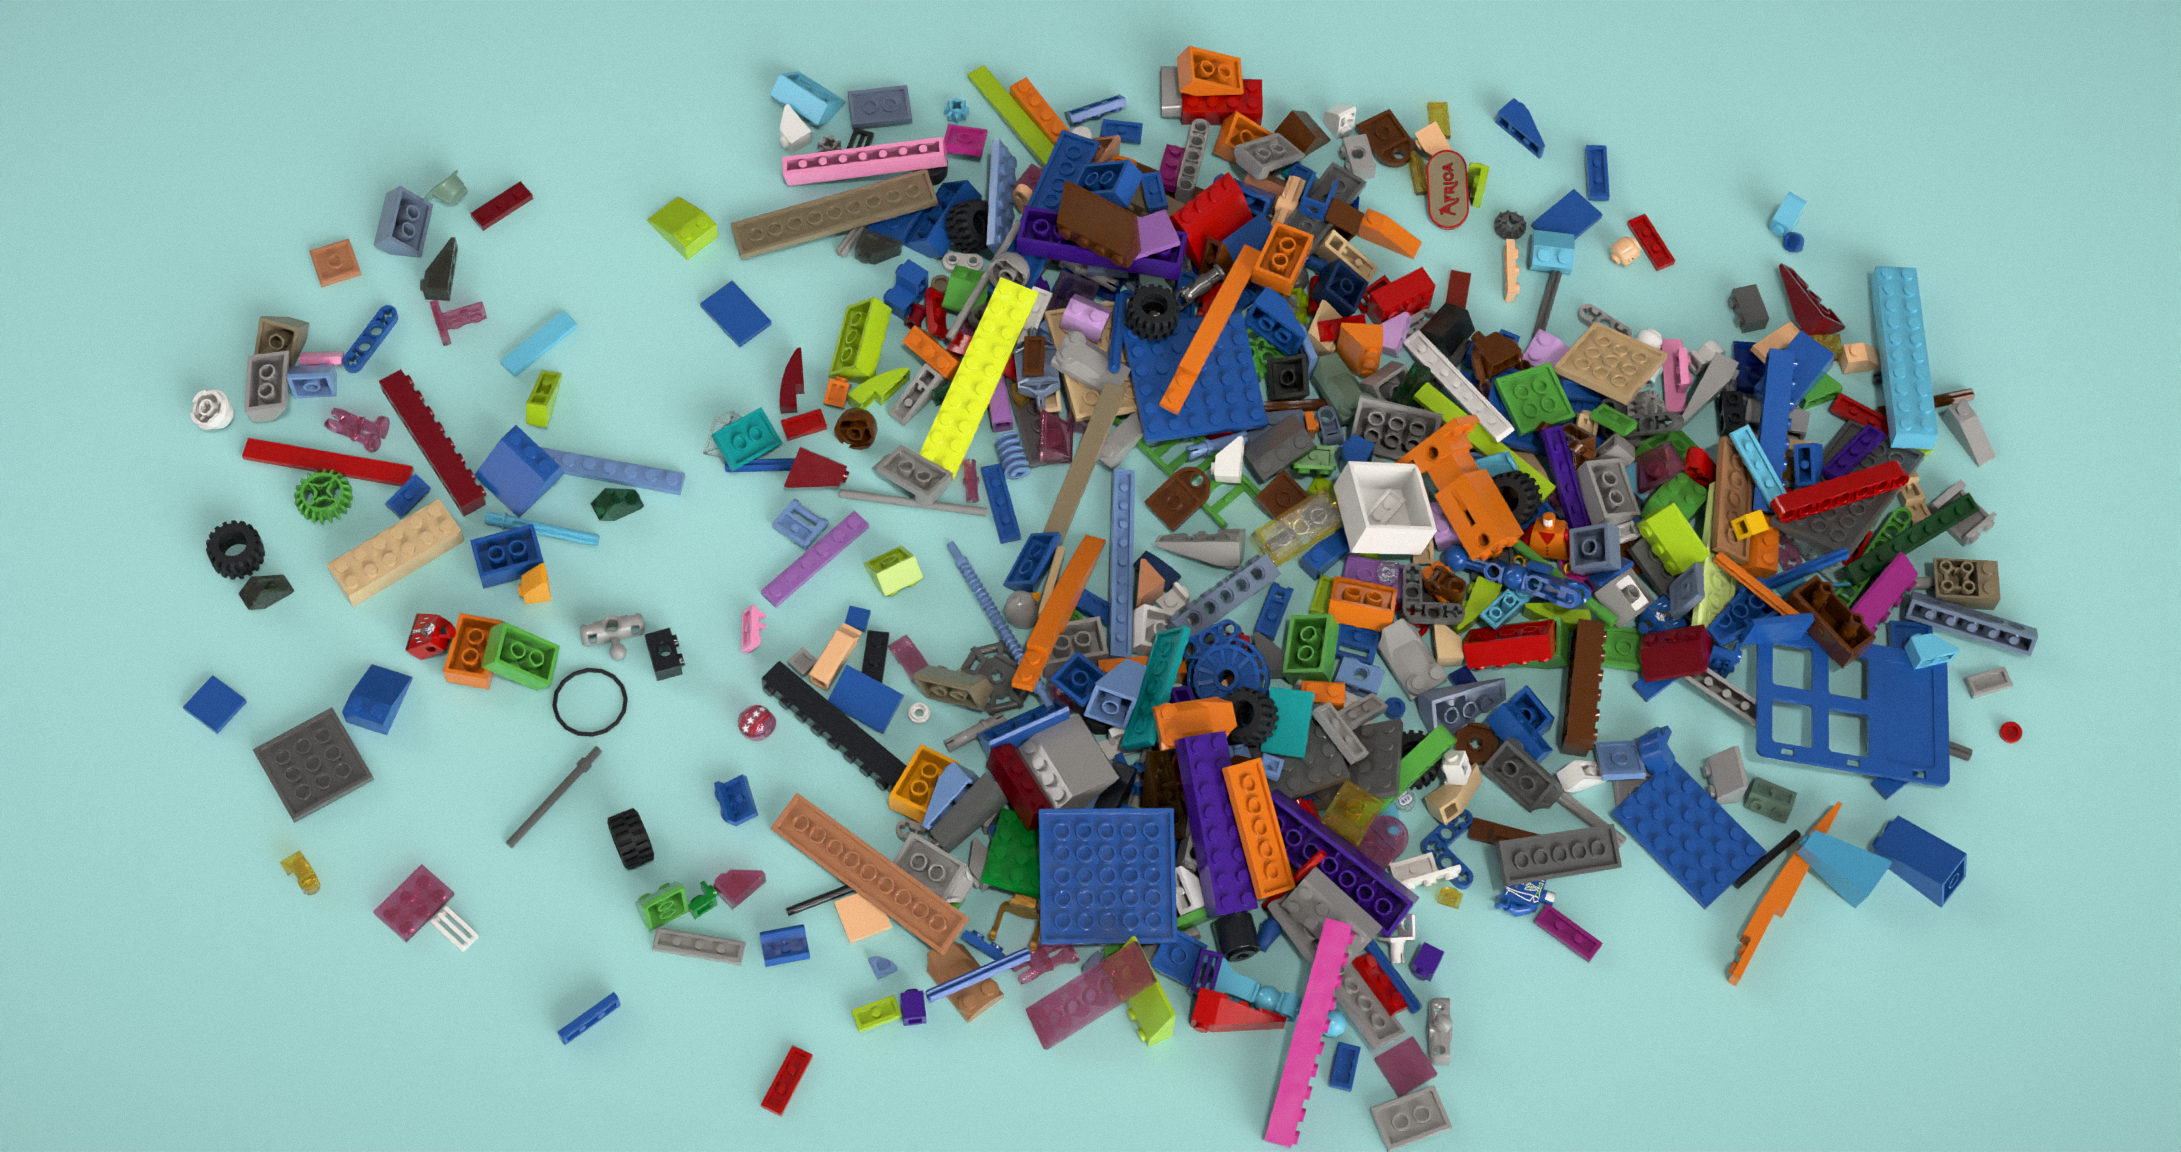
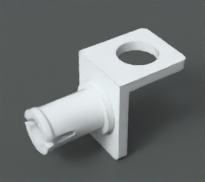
M1408 913L1398 926L1399 936H1390L1389 938L1387 936L1378 937L1379 941H1388L1390 943L1391 963H1405L1404 942L1406 940H1415L1414 914ZM1406 918L1410 925L1408 931L1404 928V920Z

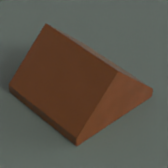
M1292 110L1274 132L1281 134L1305 154L1304 157L1331 140L1305 111Z

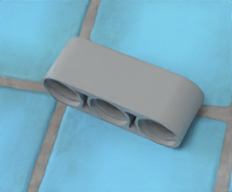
M1161 66V117L1181 118L1182 92L1179 90L1178 66Z

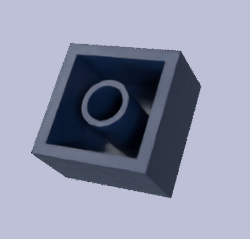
M1338 258L1324 266L1311 293V297L1319 304L1322 300L1327 301L1342 317H1349L1356 312L1369 283Z

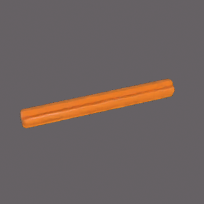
M1719 552L1714 557V563L1780 615L1800 614L1723 552Z

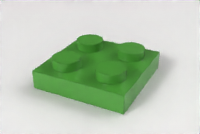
M1604 625V630L1607 631L1606 643H1603L1602 650H1605V659L1601 667L1643 672L1640 655L1643 634L1639 629L1618 628L1617 626L1610 628L1608 625Z

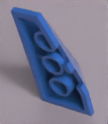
M1761 577L1756 578L1768 589H1770V587L1765 583V581ZM1743 586L1727 607L1710 624L1707 632L1720 647L1737 641L1752 619L1782 615Z

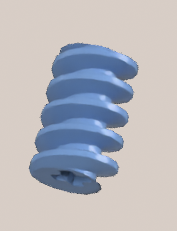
M1017 432L1004 433L994 442L1005 477L1009 479L1023 478L1031 473V468L1027 467L1029 465L1028 460H1025L1026 454L1023 453L1024 448L1020 445L1021 439L1017 438Z

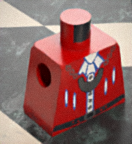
M418 613L415 616L405 651L419 660L443 653L447 649L449 639L455 637L456 629L451 622L440 615Z

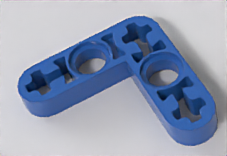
M1466 809L1446 825L1442 823L1424 839L1421 846L1422 854L1432 852L1438 870L1446 868L1441 864V860L1444 858L1451 859L1453 866L1461 865L1462 869L1461 873H1458V877L1449 880L1456 888L1461 890L1471 886L1474 876L1472 871L1448 847L1471 826L1473 816ZM1459 817H1466V823L1461 822L1456 828L1455 825L1457 824ZM1449 829L1452 831L1453 836L1449 839L1444 838L1441 835V831ZM1428 844L1430 846L1434 844L1436 846L1435 851L1433 849L1427 850ZM1464 875H1466V881L1463 880L1460 882L1458 880L1460 876L1463 877Z

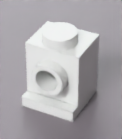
M1447 751L1444 755L1445 759L1442 761V771L1446 774L1445 785H1466L1472 771L1466 751Z

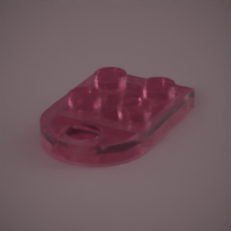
M1382 815L1372 819L1348 843L1385 870L1405 851L1409 834L1402 821L1393 816ZM1396 826L1400 833L1392 835L1388 832V828Z

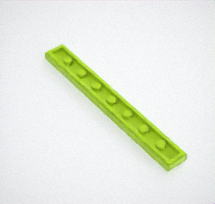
M985 65L968 73V79L1045 168L1054 145Z
M1428 382L1413 396V399L1427 411L1443 414L1441 420L1443 424L1448 423L1455 417L1468 416V414ZM1479 423L1474 426L1475 429L1467 434L1473 448L1484 457L1509 451L1519 467L1517 471L1530 474L1529 478L1534 477L1536 480L1535 485L1540 486L1541 489L1538 492L1539 494L1542 493V498L1539 499V502L1543 503L1556 489L1554 484L1501 441L1497 443Z

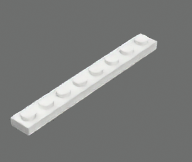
M1420 330L1405 339L1404 347L1429 370L1431 375L1470 415H1477L1480 420L1479 424L1497 443L1514 431L1513 426Z

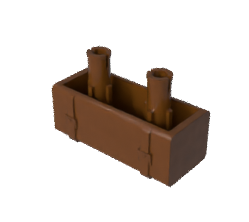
M1815 575L1794 590L1786 603L1800 614L1813 613L1815 620L1807 632L1829 654V657L1835 660L1843 669L1864 654L1874 642L1876 636L1863 623V616L1859 613H1853L1833 592V585L1830 582H1823Z

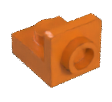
M836 376L835 380L829 379L823 403L845 408L852 384L847 383L848 379Z

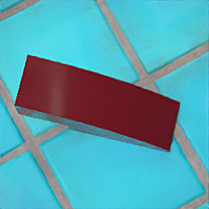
M801 347L796 348L783 374L780 388L781 414L798 413L796 394H805Z

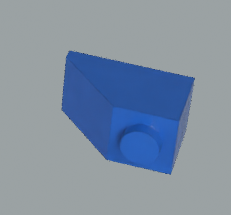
M1794 444L1795 486L1801 487L1818 484L1823 469L1822 444Z

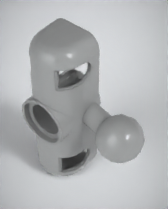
M640 613L619 617L609 615L603 620L593 622V624H583L580 626V637L584 646L590 647L611 642L612 646L610 647L609 654L615 660L623 659L627 653L625 646L620 644L619 640L641 636L645 633L644 619ZM639 625L640 631L634 634L631 633V626ZM611 626L617 628L615 630H608V628ZM596 634L597 641L590 643L588 635Z
M1434 998L1429 1003V1058L1434 1065L1449 1066L1450 1042H1452L1453 1024L1450 1017V998ZM1434 1008L1441 1009L1442 1011H1434ZM1434 1052H1441L1442 1054L1434 1055Z

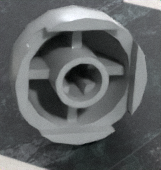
M1011 251L996 256L987 269L991 276L989 280L995 288L1000 277L1024 287L1030 277L1028 262L1023 256Z

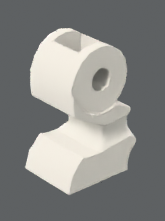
M1710 340L1698 352L1696 350L1689 352L1688 355L1691 356L1689 369L1696 376L1702 374L1708 368L1716 352L1725 355L1726 351L1715 340Z

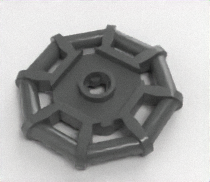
M1003 640L985 646L972 647L968 657L961 668L958 669L971 675L981 674L988 678L993 690L989 697L991 698L990 703L987 702L984 711L992 716L1001 711L1021 709L1024 707L1023 703L1030 694V691L1023 689L1019 695L1014 692L1016 688L1012 687V679L1017 671L1018 662L1003 656V652L1010 656L1012 654L1009 652V648L1006 647V643H1003ZM997 651V655H994L992 658L984 657V654ZM975 660H978L980 663L976 669L971 670L970 668ZM1000 673L1001 680L994 681L991 675ZM1009 696L1012 700L996 704V699L1003 700Z

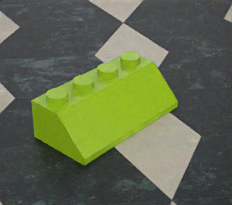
M876 297L846 307L828 377L835 379L838 376L848 379L847 382L858 384L875 377L892 308Z

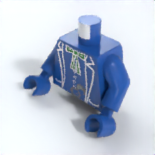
M1546 880L1506 886L1503 894L1495 896L1500 902L1495 903L1494 907L1496 909L1503 908V910L1514 917L1528 915L1536 912L1539 902L1552 906L1556 893L1544 890Z

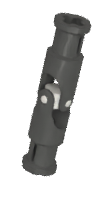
M1214 264V268L1210 271L1200 274L1188 286H1184L1175 292L1176 299L1181 293V297L1187 301L1179 305L1180 311L1194 302L1197 296L1204 295L1210 291L1217 282L1226 279L1224 271L1218 264ZM1149 310L1151 316L1162 315L1156 310Z

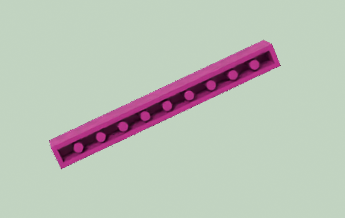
M1330 918L1325 919L1264 1141L1290 1149L1292 1144L1297 1145L1300 1131L1296 1130L1298 1121L1303 1122L1306 1109L1302 1108L1304 1099L1309 1100L1312 1086L1308 1084L1310 1077L1315 1078L1319 1064L1315 1063L1316 1055L1322 1054L1325 1042L1321 1041L1323 1032L1328 1033L1331 1020L1327 1019L1329 1010L1334 1011L1337 1000L1336 997H1333L1335 988L1340 989L1343 978L1342 975H1339L1341 966L1346 967L1349 956L1348 953H1345L1347 944L1352 945L1355 932L1351 931V924Z

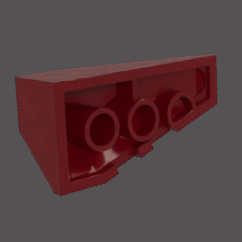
M1781 263L1779 269L1796 322L1801 327L1800 330L1815 339H1821L1844 330L1845 325L1830 308L1827 309L1820 303L1822 299L1807 289L1809 285L1796 271Z

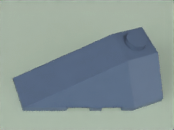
M1498 678L1442 687L1419 693V715L1429 734L1442 724L1454 736L1461 727L1474 722V718L1483 712H1489L1506 700L1505 679Z

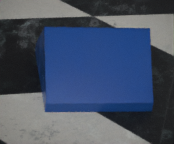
M1525 685L1509 702L1512 701L1542 736L1550 731L1555 718L1529 686Z

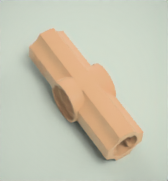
M1289 175L1283 194L1277 200L1274 210L1275 214L1271 221L1272 226H1274L1276 221L1284 223L1299 205V200L1306 184L1305 180Z

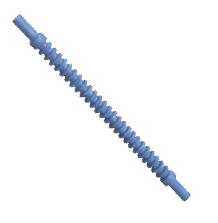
M954 541L949 542L947 547L956 560L955 565L960 570V573L963 574V578H966V582L969 583L968 585L971 591L974 592V596L980 601V605L983 606L986 615H989L988 618L991 620L994 628L997 629V633L1000 634L1003 643H1006V647L1012 653L1011 656L1015 657L1014 661L1018 662L1017 666H1019L1025 654L1023 648H1020L1021 645L1017 643L1018 640L1015 638V635L1011 634L1012 630L1009 629V625L1003 620V616L1000 615L997 606H994L995 603L992 601L989 593L986 592L983 583H980V579L977 578L978 575L972 569V565L969 564L967 557L961 554ZM1040 677L1033 692L1039 695L1046 708L1052 709L1055 704L1045 690L1046 685L1041 681Z

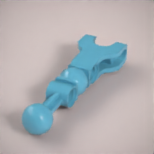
M1205 955L1204 961L1202 964L1203 969H1206L1209 958L1208 955ZM1216 957L1213 958L1212 966L1210 969V972L1212 974H1214L1215 966L1218 959ZM1223 957L1214 991L1229 995L1228 1000L1240 1002L1242 1000L1248 1002L1251 1008H1254L1255 1005L1256 1008H1263L1287 1017V1022H1294L1303 1001L1299 996L1285 991L1280 993L1278 989L1269 985L1261 987L1260 982L1233 972L1229 962ZM1211 982L1206 984V989H1210ZM1191 983L1187 993L1191 998L1197 1000L1198 993H1190ZM1197 983V987H1201L1202 983ZM1334 1009V1011L1329 1010L1327 1019L1331 1020L1328 1033L1323 1032V1034L1327 1037H1336L1345 1030L1346 1018L1338 1009Z

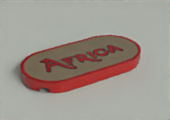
M1442 150L1435 153L1427 163L1429 217L1435 225L1444 230H1453L1460 227L1469 215L1467 165L1459 153L1452 150Z

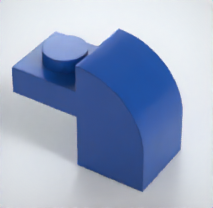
M1668 725L1661 728L1655 727L1648 734L1639 737L1640 754L1651 775L1656 772L1661 773L1670 770L1676 758L1667 744L1672 733Z

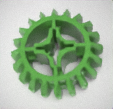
M325 468L322 473H319L316 469L314 475L307 473V479L301 478V485H296L297 492L294 493L295 505L298 507L299 513L304 515L306 520L311 519L314 524L318 520H320L321 524H324L325 520H329L332 523V518L335 517L340 520V514H347L346 508H351V500H353V490L351 485H349L348 479L344 478L341 473L336 474L333 469L329 473ZM339 489L340 494L338 499L336 500L334 498V495L336 494L335 491ZM310 493H312V494H313V497H312V499H311L312 501H311L310 504H308V503H307L308 496L310 495Z

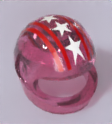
M762 705L749 706L738 717V728L741 734L752 741L767 739L776 727L774 715Z

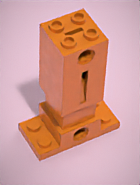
M1476 414L1453 418L1395 463L1416 464L1421 473H1429L1439 491L1434 496L1472 561L1477 559L1484 561L1491 556L1492 558L1500 556L1504 553L1503 549L1505 547L1509 548L1519 542L1518 538L1524 535V532L1487 469L1480 470L1469 452L1473 445L1468 439L1467 434L1475 429L1474 426L1480 422Z

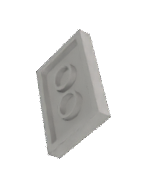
M1434 1085L1372 1107L1370 1110L1387 1152L1452 1129L1450 1120Z

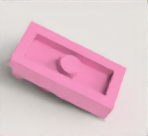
M751 605L742 612L741 652L750 653L757 648L761 642L759 631L766 627V624L759 622V620L766 617V614L758 611L756 605Z

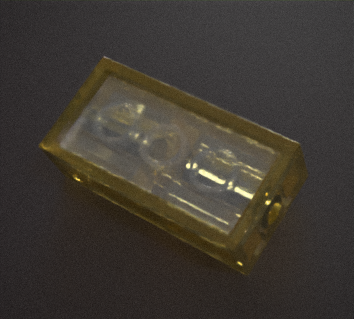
M1323 487L1255 530L1251 536L1263 555L1267 553L1278 568L1344 525L1339 507L1326 487Z

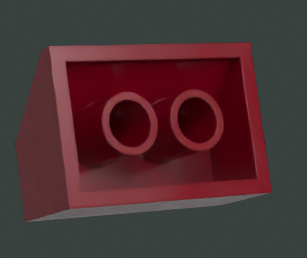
M1704 624L1643 634L1640 655L1645 682L1706 673L1713 641Z

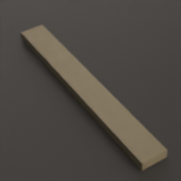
M1105 383L1043 533L1059 532L1061 534V544H1063L1124 398L1125 388Z

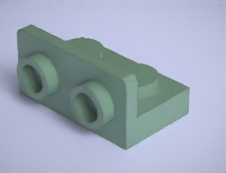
M1755 777L1744 807L1781 823H1786L1793 809L1797 793Z

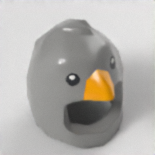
M1013 592L1008 597L1004 607L1007 621L1018 629L1028 630L1033 628L1037 623L1041 593Z

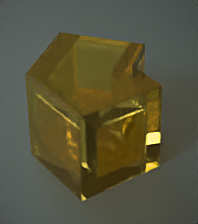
M1012 383L1011 401L1019 408H1022L1030 400V397L1018 393V384Z

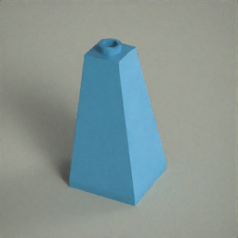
M1814 830L1810 835L1805 834L1798 843L1801 847L1797 854L1854 908L1870 895L1893 863L1884 857L1817 830Z

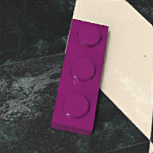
M1170 144L1166 145L1160 167V175L1164 190L1175 192L1186 148Z
M1549 904L1546 905L1534 922L1588 963L1603 944Z

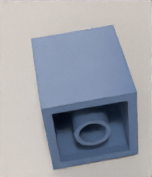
M1125 659L1099 679L1095 684L1084 716L1125 730L1137 702L1147 666Z

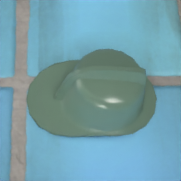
M458 170L430 190L424 197L423 202H428L435 197L445 203L459 201L467 192V188L457 176Z

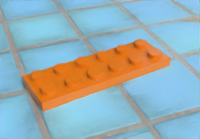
M1261 757L1222 768L1257 900L1296 888Z

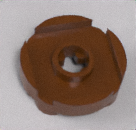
M1472 722L1457 731L1455 735L1457 742L1453 746L1454 750L1466 751L1470 765L1477 763L1478 766H1484L1497 751L1498 740L1487 725ZM1477 740L1481 747L1473 748L1470 743Z

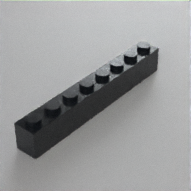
M779 660L761 678L763 691L768 696H774L778 699V703L785 710L790 709L799 722L808 724L816 736H822L826 739L827 744L833 750L838 749L847 762L856 764L859 767V771L865 777L870 776L874 779L875 784L882 791L887 790L891 793L907 766Z

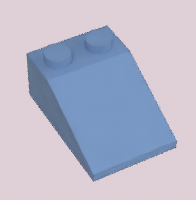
M954 761L945 767L937 780L922 823L924 828L932 830L975 784L979 777L974 771Z

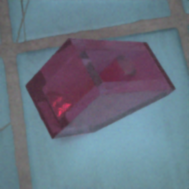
M730 869L726 874L722 873L715 879L714 888L718 896L733 910L766 882V876L762 870Z

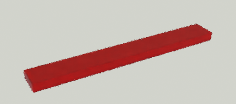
M253 438L247 439L242 454L243 460L313 472L316 469L319 473H322L324 468L328 473L333 469L336 474L341 473L343 477L400 487L412 477L414 471L413 466Z

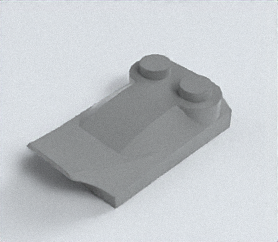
M1279 133L1236 145L1234 149L1237 164L1257 180L1266 179L1270 171L1302 160L1305 156L1302 151Z
M1071 331L1066 335L1050 364L1052 368L1099 393L1102 392L1106 382L1121 387L1131 371L1121 361L1120 371L1115 372V374L1111 373L1107 369L1109 353L1086 341L1084 334L1079 331Z
M900 445L893 453L885 455L872 468L913 493L915 501L921 505H930L946 491L953 477L952 472L903 445Z
M1402 618L1382 629L1381 640L1377 648L1409 702L1418 698L1419 693L1433 690L1448 681L1445 669L1436 662L1414 625Z
M912 831L893 861L894 864L948 903H962L975 881L967 864Z

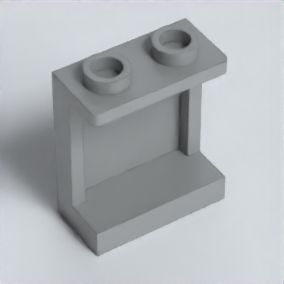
M1961 479L1932 502L1929 507L1930 513L1933 514L1966 494L1964 492L1966 484ZM1977 504L1980 509L1978 512L1946 531L1964 547L1969 542L1973 544L1978 540L1983 530L1989 531L1995 524L1993 520L1997 514L1992 512L1989 515Z

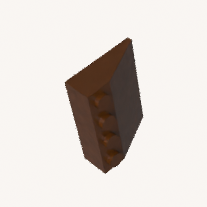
M1066 180L1057 217L1058 234L1064 239L1076 242L1082 248H1088L1099 257H1105L1115 265L1128 269L1141 252L1137 215Z

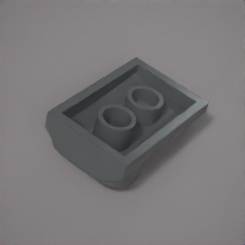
M1508 737L1481 768L1530 813L1537 809H1550L1564 793L1558 781L1524 750L1522 742L1515 738Z

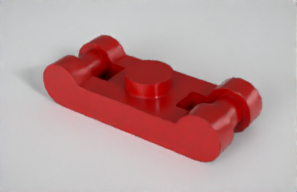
M928 287L925 291L928 332L933 336H937L940 340L946 341L948 339L945 336L949 330L946 327V311L942 307L945 294L938 292L934 287Z

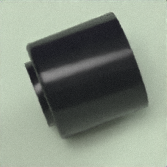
M1237 912L1228 914L1213 923L1220 953L1224 954L1223 957L1227 961H1243L1253 957L1260 951L1261 946L1251 913Z

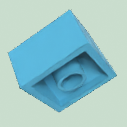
M1533 230L1529 270L1550 273L1555 270L1560 271L1562 274L1570 275L1573 270L1575 252L1574 234Z

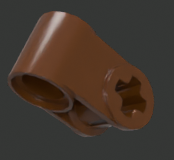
M1437 565L1430 579H1426L1424 582L1425 587L1429 591L1443 597L1450 603L1458 604L1465 598L1467 588L1465 580L1449 572L1445 567ZM1452 589H1458L1460 592H1454Z

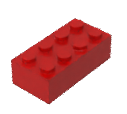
M1242 79L1244 91L1242 95L1195 96L1182 93L1181 125H1192L1195 119H1204L1210 125L1222 126L1224 119L1237 111L1261 126L1263 116L1262 79Z

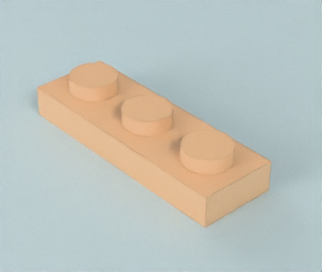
M1506 239L1504 246L1505 302H1513L1515 295L1519 294V282H1516V277L1519 274V265H1515V260L1518 259V247H1515V239Z

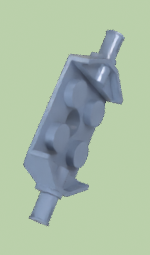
M1031 327L1028 328V335L1037 336V329L1033 327L1032 334ZM1045 339L1044 376H1023L1024 341L1014 347L1018 393L1036 399L1037 410H1041L1040 403H1042V410H1045V398L1060 389L1059 372L1050 366L1056 353L1055 344L1048 339Z

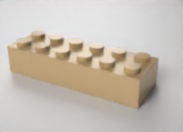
M437 499L327 564L331 577L351 606L354 607L463 543L464 538L457 523L440 499Z

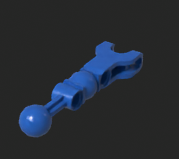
M1461 545L1449 546L1443 554L1444 564L1452 571H1461L1469 568L1484 573V576L1489 581L1498 580V583H1504L1511 590H1526L1528 593L1547 599L1558 606L1572 609L1579 604L1587 602L1591 597V589L1585 583L1540 572L1533 573V570L1528 571L1521 564L1506 563L1503 560L1489 562L1477 559L1472 561L1466 549ZM1494 565L1498 567L1499 575L1494 574ZM1533 578L1539 581V588L1534 587L1532 583ZM1577 588H1581L1584 591L1583 598H1581V592Z

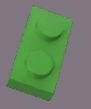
M1604 403L1591 411L1590 419L1624 437L1637 428L1638 421Z

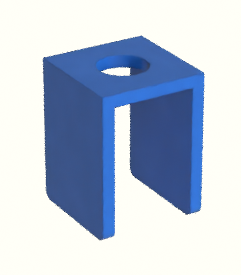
M1313 171L1302 195L1299 213L1324 222L1332 199L1336 195L1338 180L1335 179L1325 203L1309 198L1316 178V172ZM1308 206H1313L1317 208L1318 211H1312L1308 208Z

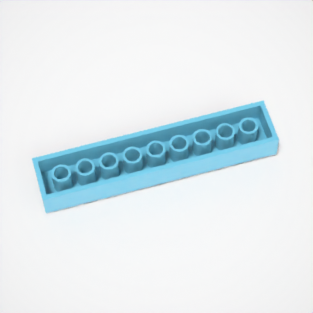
M1875 266L1870 285L1890 447L1933 449L1938 437V428L1917 270L1910 267Z

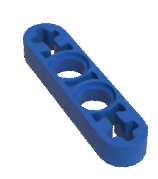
M385 305L379 309L343 357V365L347 372L357 373L364 367L397 323L398 314L396 308L391 305ZM390 313L392 314V317L388 316V317L385 319V316H384L385 314H386V315H390ZM374 328L382 329L379 335L371 334ZM368 343L370 348L362 351L359 349L361 344ZM356 360L357 364L352 363L349 365L350 361L354 362Z

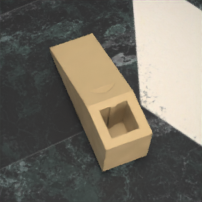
M1477 763L1471 765L1472 771L1466 785L1443 784L1424 797L1429 814L1444 825L1463 813L1483 781Z

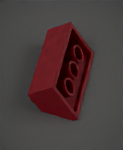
M1008 743L991 748L986 764L987 768L1026 829L1029 831L1039 828L1038 810L1055 809L1018 747Z

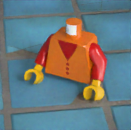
M1546 512L1543 514V517L1536 519L1535 524H1530L1525 529L1524 535L1521 536L1520 540L1541 557L1566 561L1569 558V562L1564 566L1565 573H1569L1571 562L1567 522L1555 519V514L1552 512ZM1520 553L1514 557V563L1517 562V558L1523 559V566L1527 562V558Z

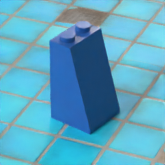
M1801 330L1785 349L1795 351V358L1798 359L1797 369L1793 371V378L1796 379L1794 391H1791L1790 397L1794 399L1792 411L1831 369L1835 355ZM1764 376L1754 387L1755 398L1760 402L1762 400Z
M1899 815L1894 821L1888 822L1882 836L1876 837L1872 844L1874 854L1893 862L1888 868L1890 871L1941 908L1966 877L1967 853Z

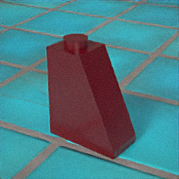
M800 446L784 487L839 486L841 482H846L849 471H846V465Z

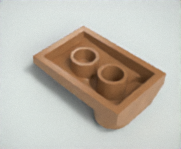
M955 941L944 956L934 948L927 953V973L937 985L981 967L965 946ZM988 978L946 997L964 1020L969 1023L1004 998V994L999 989L997 982Z

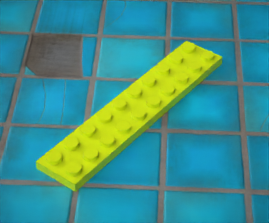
M1000 277L919 453L924 458L952 472V480L956 478L1014 351V347L1039 296V292Z

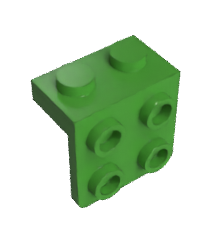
M1316 445L1317 448L1291 465V469L1296 470V474H1308L1310 470L1317 471V475L1331 474V471L1336 470V466H1334L1335 446Z

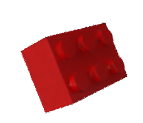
M1420 267L1371 292L1366 315L1373 324L1378 325L1403 312H1409L1411 317L1424 309L1430 308L1436 285L1424 268Z

